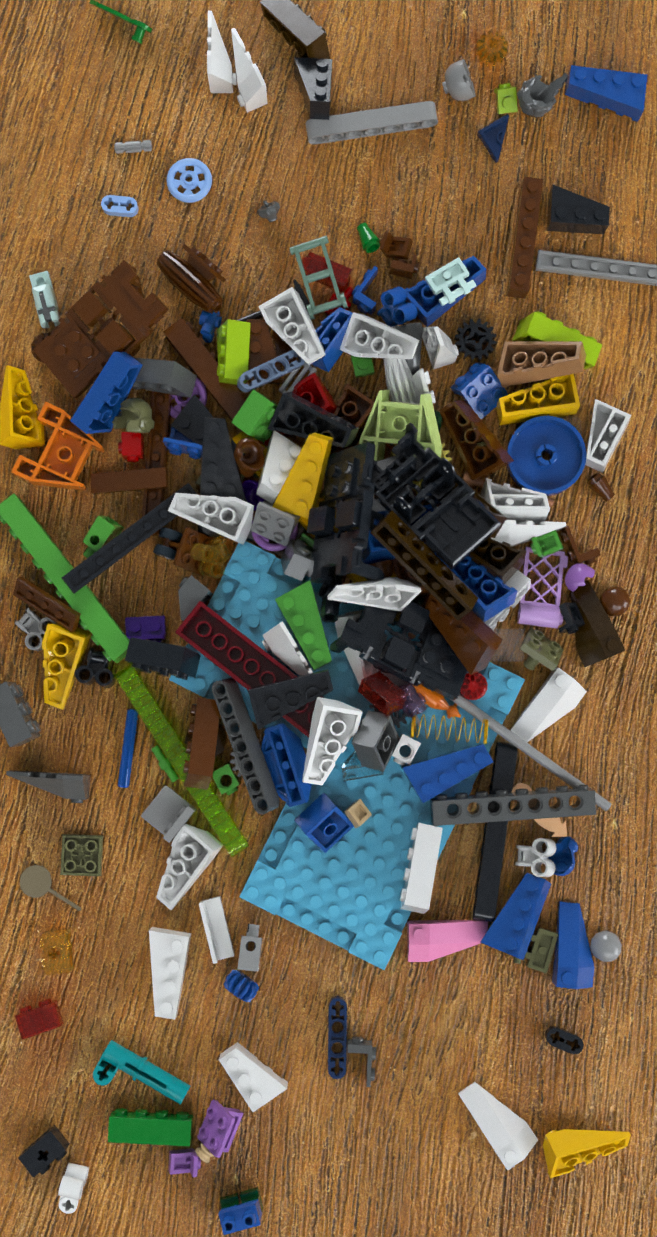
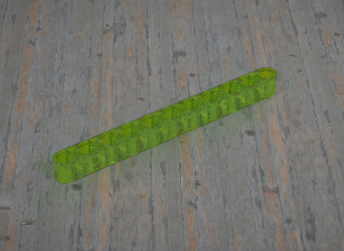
M130 664L114 676L184 783L185 773H183L184 761H187L188 754L185 753L186 746L136 669L132 668V664ZM209 785L208 790L186 787L231 857L249 847L245 837L211 785Z

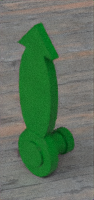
M90 0L89 3L136 26L135 33L131 37L133 41L142 44L145 32L152 33L153 29L145 23L131 19L97 1Z

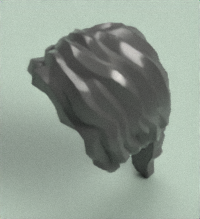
M566 73L549 85L540 81L541 75L524 81L522 88L517 92L523 113L535 118L543 117L545 113H548L557 102L555 96L559 93V89L568 80Z

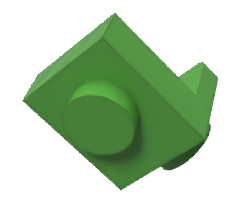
M556 530L531 538L533 542L530 544L532 551L541 558L564 549Z

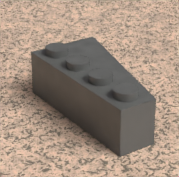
M134 358L142 364V367L132 386L133 389H144L188 398L192 397L197 375L175 361Z

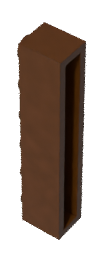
M524 176L520 187L507 297L525 299L529 292L543 179Z
M180 318L163 331L165 338L191 371L197 375V378L203 382L206 390L229 419L233 421L248 396H243L238 385L219 382V376H217V356L213 351L209 353L205 348L207 344L201 336L197 338L193 333L195 329L189 321L185 322Z

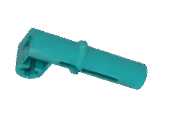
M113 1040L107 1045L93 1071L94 1081L98 1085L104 1086L112 1081L120 1069L132 1076L133 1081L139 1080L180 1105L191 1086L147 1060L148 1057H141ZM109 1063L113 1066L109 1068V1070L106 1073L107 1075L105 1076L103 1075V1070Z

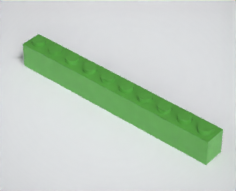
M13 493L0 504V521L4 525L7 523L11 529L8 530L15 539H20L22 542L20 547L27 555L30 553L34 559L31 561L38 569H43L46 573L43 575L50 585L53 583L56 586L55 592L62 600L65 598L69 603L68 606L81 614L80 625L85 630H90L93 634L91 639L97 646L101 645L104 651L102 653L109 662L111 660L116 663L120 662L126 657L130 640L87 585L75 594L67 587L61 578L74 569V567L22 500Z

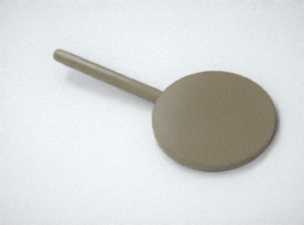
M33 865L26 868L21 874L20 887L27 896L38 898L50 892L76 910L81 911V907L51 889L52 877L45 867Z

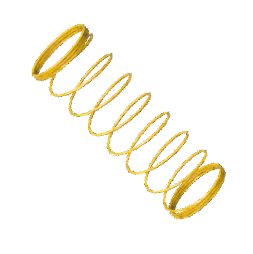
M415 713L412 714L411 738H414V732L416 733ZM483 719L482 727L485 722L483 743L487 744L488 719Z

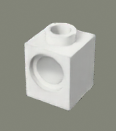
M401 734L392 754L395 757L393 761L402 766L405 763L410 765L421 743ZM403 745H407L410 748V754L407 757H402L399 753L400 747Z

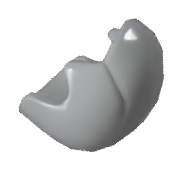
M601 931L596 933L591 939L590 948L597 959L603 962H612L621 954L622 944L619 937L613 932Z

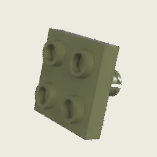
M531 627L520 646V650L529 655L523 663L529 670H534L540 662L554 671L563 652V648H561L559 643L549 640L541 631L534 630Z

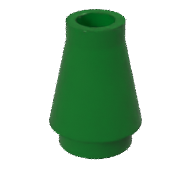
M367 223L360 224L357 227L362 249L367 253H373L379 249L380 239L368 227Z

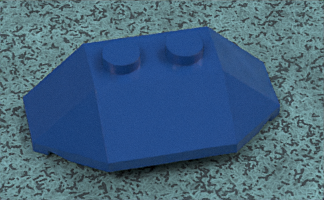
M284 723L266 728L261 750L278 796L289 807L308 802L312 784L302 782L306 755L301 739Z

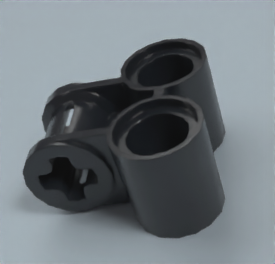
M90 647L87 666L82 665L75 672V677L80 683L91 685L96 680L104 688H110L115 684L116 677L108 669L110 662L103 655V651ZM84 671H90V678L87 680H82L81 678ZM110 674V680L107 683H102V675Z

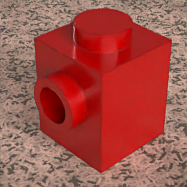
M121 432V442L118 443V451L124 459H127V462H139V459H144V436L142 433Z

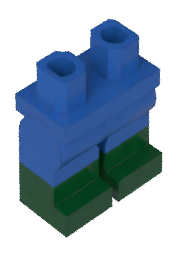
M258 1187L240 1192L241 1203L238 1193L220 1198L221 1210L218 1215L223 1235L261 1225L263 1204Z

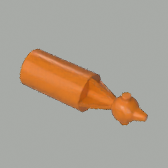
M408 684L406 691L430 708L445 710L448 719L453 716L461 717V714L458 712V705L454 703V705L449 706L443 695L424 687L422 684L418 686Z

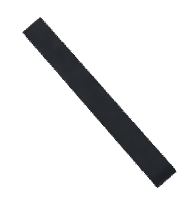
M498 741L496 743L489 794H496L495 791L508 790V793H511L513 789L518 748L511 743ZM496 801L488 804V810H494L497 807ZM508 821L485 822L473 906V920L494 922Z

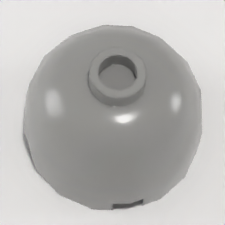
M464 59L454 62L447 68L445 82H442L445 93H449L456 101H467L476 97L474 85L469 76L470 72Z

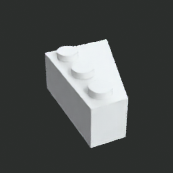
M595 399L586 466L601 473L604 472L629 424L630 414Z

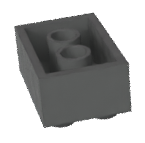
M6 681L0 684V728L9 747H19L40 737L39 731H41L38 722L34 721L31 713H33L31 706L28 702L25 703L22 697L24 695L22 687L14 682Z

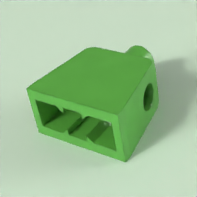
M98 515L83 540V543L88 546L83 555L86 558L90 557L117 537L124 527L109 516Z

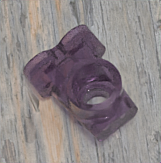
M411 683L406 686L405 684L400 686L396 692L405 701L402 704L403 711L408 716L413 717L416 714L423 713L427 707L424 704L426 702L425 698L416 692L417 690Z

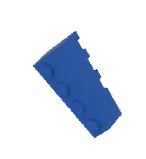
M571 65L567 75L568 80L566 81V96L585 103L591 102L598 105V108L604 110L607 108L615 111L617 115L622 117L626 115L631 117L633 121H639L644 111L647 74Z
M469 556L453 569L444 562L478 597L472 611L483 622H486L515 602L517 590L505 585L499 577L495 578L482 565L478 566L471 561L472 558Z
M478 744L402 766L401 768L420 801L425 803L493 763V760L484 744Z
M526 873L480 943L524 960L551 883L546 879Z

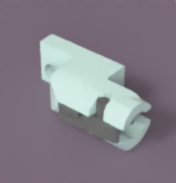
M44 271L29 275L41 327L50 328L48 322L51 321L54 322L55 326H58L60 324L59 308L49 272Z

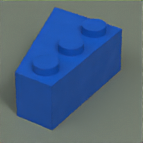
M339 307L320 322L321 325L315 330L326 356L311 363V365L326 372L332 369L343 353L339 349L353 314L352 312Z

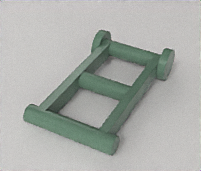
M327 235L289 248L291 255H296L310 304H307V310L311 320L315 319L314 315L340 306H343L344 309L348 308L344 293L340 294L325 245L329 243ZM322 246L328 269L306 276L300 252ZM330 276L337 299L315 306L309 283Z

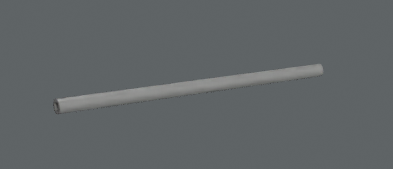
M459 694L458 698L453 701L480 722H483V719H488V727L572 788H576V785H585ZM595 792L596 805L604 811L609 810L611 803Z

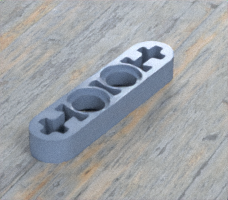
M291 350L241 374L237 380L238 388L243 392H250L300 368L305 361L294 350ZM293 357L299 358V361L295 360L289 364V361ZM281 362L284 365V371L277 370L275 363ZM259 370H265L268 373V378H261ZM253 377L255 379L249 385L243 383L244 380L247 381Z

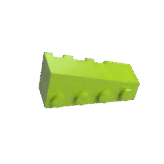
M533 312L520 320L512 340L582 341L586 352L585 370L595 366L602 348V344L598 343L595 338L586 337L580 334L579 330L564 326L561 321L551 320L542 312Z

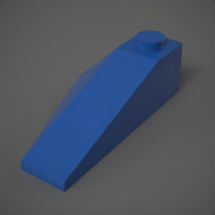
M559 901L556 929L558 937L555 944L552 983L560 988L593 987L594 963L580 904Z

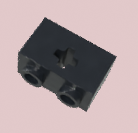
M54 1124L28 1146L18 1159L34 1178L38 1173L43 1175L51 1167L50 1163L55 1159L57 1162L67 1154L66 1149L70 1143Z

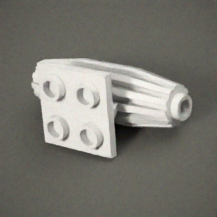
M384 359L387 389L390 390L389 396L392 402L420 404L421 394L430 393L432 403H436L434 391H429L428 384L431 383L428 371L424 372V368H421L412 375L405 359Z

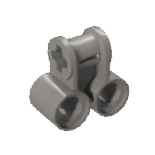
M27 608V613L19 621L16 620L15 624L28 634L25 637L27 648L41 651L43 650L42 641L46 631L45 625L48 622L57 623L48 617L41 619L31 609ZM38 636L40 643L38 646L33 647L32 639Z

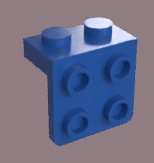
M480 362L473 364L464 376L457 378L455 384L450 387L454 394L464 397L480 419H483L497 406L499 398L508 395L491 367Z
M173 427L171 428L170 437L163 438V443L171 454L178 456L181 453L188 454L193 459H200L202 457L203 446L193 443Z

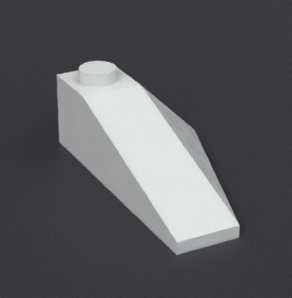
M208 11L207 75L211 94L233 93V85H237V76L232 71V64L212 11Z
M293 287L258 306L266 323L308 365L326 356L308 311L299 293Z
M353 312L339 350L354 357L413 359L419 340L366 315Z
M175 493L168 511L244 545L252 527L254 505L236 497Z
M506 520L496 537L491 539L500 543L504 541L511 544L510 547H514L531 541L532 537H539L554 530L559 531L566 526V522L544 521L539 522V525H535L533 521L516 524V520Z
M388 577L376 581L369 580L337 585L327 597L329 600L402 611L421 592V588L408 580Z
M283 621L262 635L265 640L261 642L267 652L271 650L275 656L296 674L303 676L313 673Z
M558 667L555 668L510 731L525 742H529L573 710L587 691L570 675Z
M188 824L182 826L172 841V850L167 858L165 874L162 876L156 896L170 910L177 905L223 847V844L210 832Z

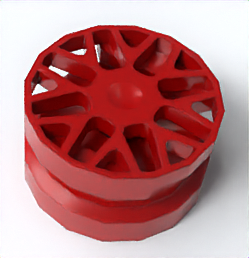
M478 672L472 675L466 673L460 694L467 700H477L483 697L488 685L485 677Z

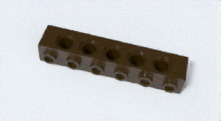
M392 510L377 523L371 534L457 621L473 609L478 597Z

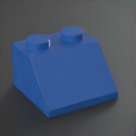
M325 793L320 795L294 820L324 853L354 827L348 817Z

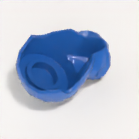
M570 836L560 838L556 843L557 849L555 854L549 857L555 864L554 875L565 876L574 869V853L578 851V844Z

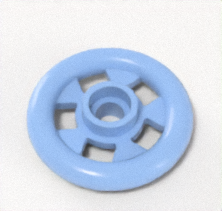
M194 158L181 159L169 169L166 179L167 187L172 196L177 200L185 203L197 202L209 193L212 185V175L209 168L202 161ZM186 166H193L194 171H186ZM177 172L182 173L180 180L174 179ZM203 173L205 180L199 181L198 174ZM188 177L192 178L190 182L186 181ZM180 185L186 189L184 193L177 190ZM198 186L200 191L193 194L191 190Z

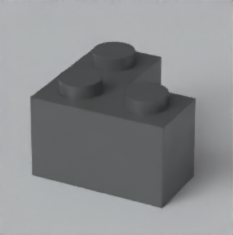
M290 539L281 557L283 573L300 581L303 580L304 576L311 578L314 566L312 553L318 552V550L308 546L303 540Z

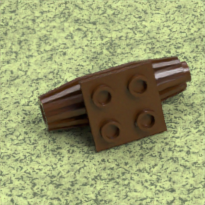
M183 245V248L189 253L187 261L170 250L160 254L157 259V266L173 286L192 303L208 313H217L221 310L223 299L210 283L215 278L225 282L226 279L221 275L223 271L194 246L189 248L187 245Z

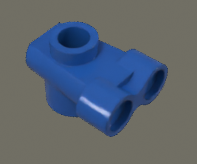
M205 310L201 312L199 325L202 328L200 332L206 343L212 342L215 329L221 325L222 317L219 312H213L212 314Z

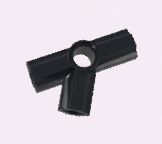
M336 566L329 567L328 576L332 577L333 580L324 582L319 589V596L322 598L320 616L321 620L326 623L336 622L339 616L340 604H347V602L329 600L327 597L337 585H342L343 576L335 575Z

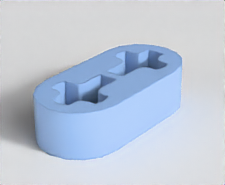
M107 195L101 201L104 213L110 216L134 217L139 210L136 200L132 197ZM113 202L115 206H111V209H108L107 205ZM132 204L133 207L130 208V211H127L126 207Z

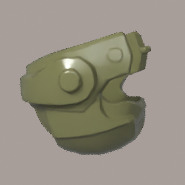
M140 398L124 400L120 404L121 413L115 416L112 421L114 429L126 428L127 432L137 433L150 432L155 425L150 405Z

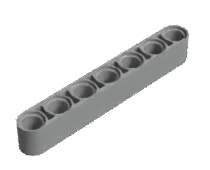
M425 101L331 115L329 120L309 119L305 125L308 142L315 145L429 128L438 123L435 102Z

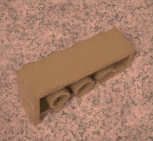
M505 341L497 376L502 387L580 373L584 369L586 352L582 341Z

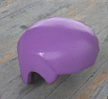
M576 563L568 570L565 577V585L570 591L574 592L578 586L586 585L584 582L586 577L593 578L595 570L586 564Z

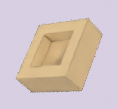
M361 799L356 800L344 811L355 828L360 827L372 815Z

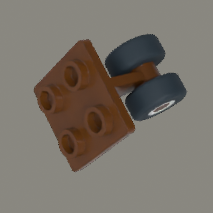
M162 527L159 536L164 539L162 545L156 544L153 553L174 560L173 564L199 576H204L216 540L188 527L185 528L183 534L173 529Z

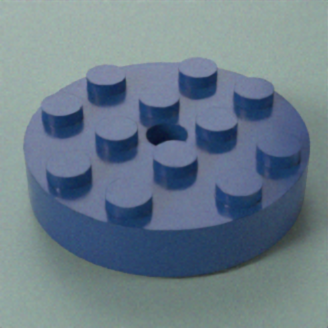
M539 416L523 423L512 435L506 449L514 460L506 465L513 481L521 489L526 488L541 492L547 496L559 494L571 487L582 474L586 463V447L581 434L572 424L555 416ZM542 452L549 453V461L540 457Z

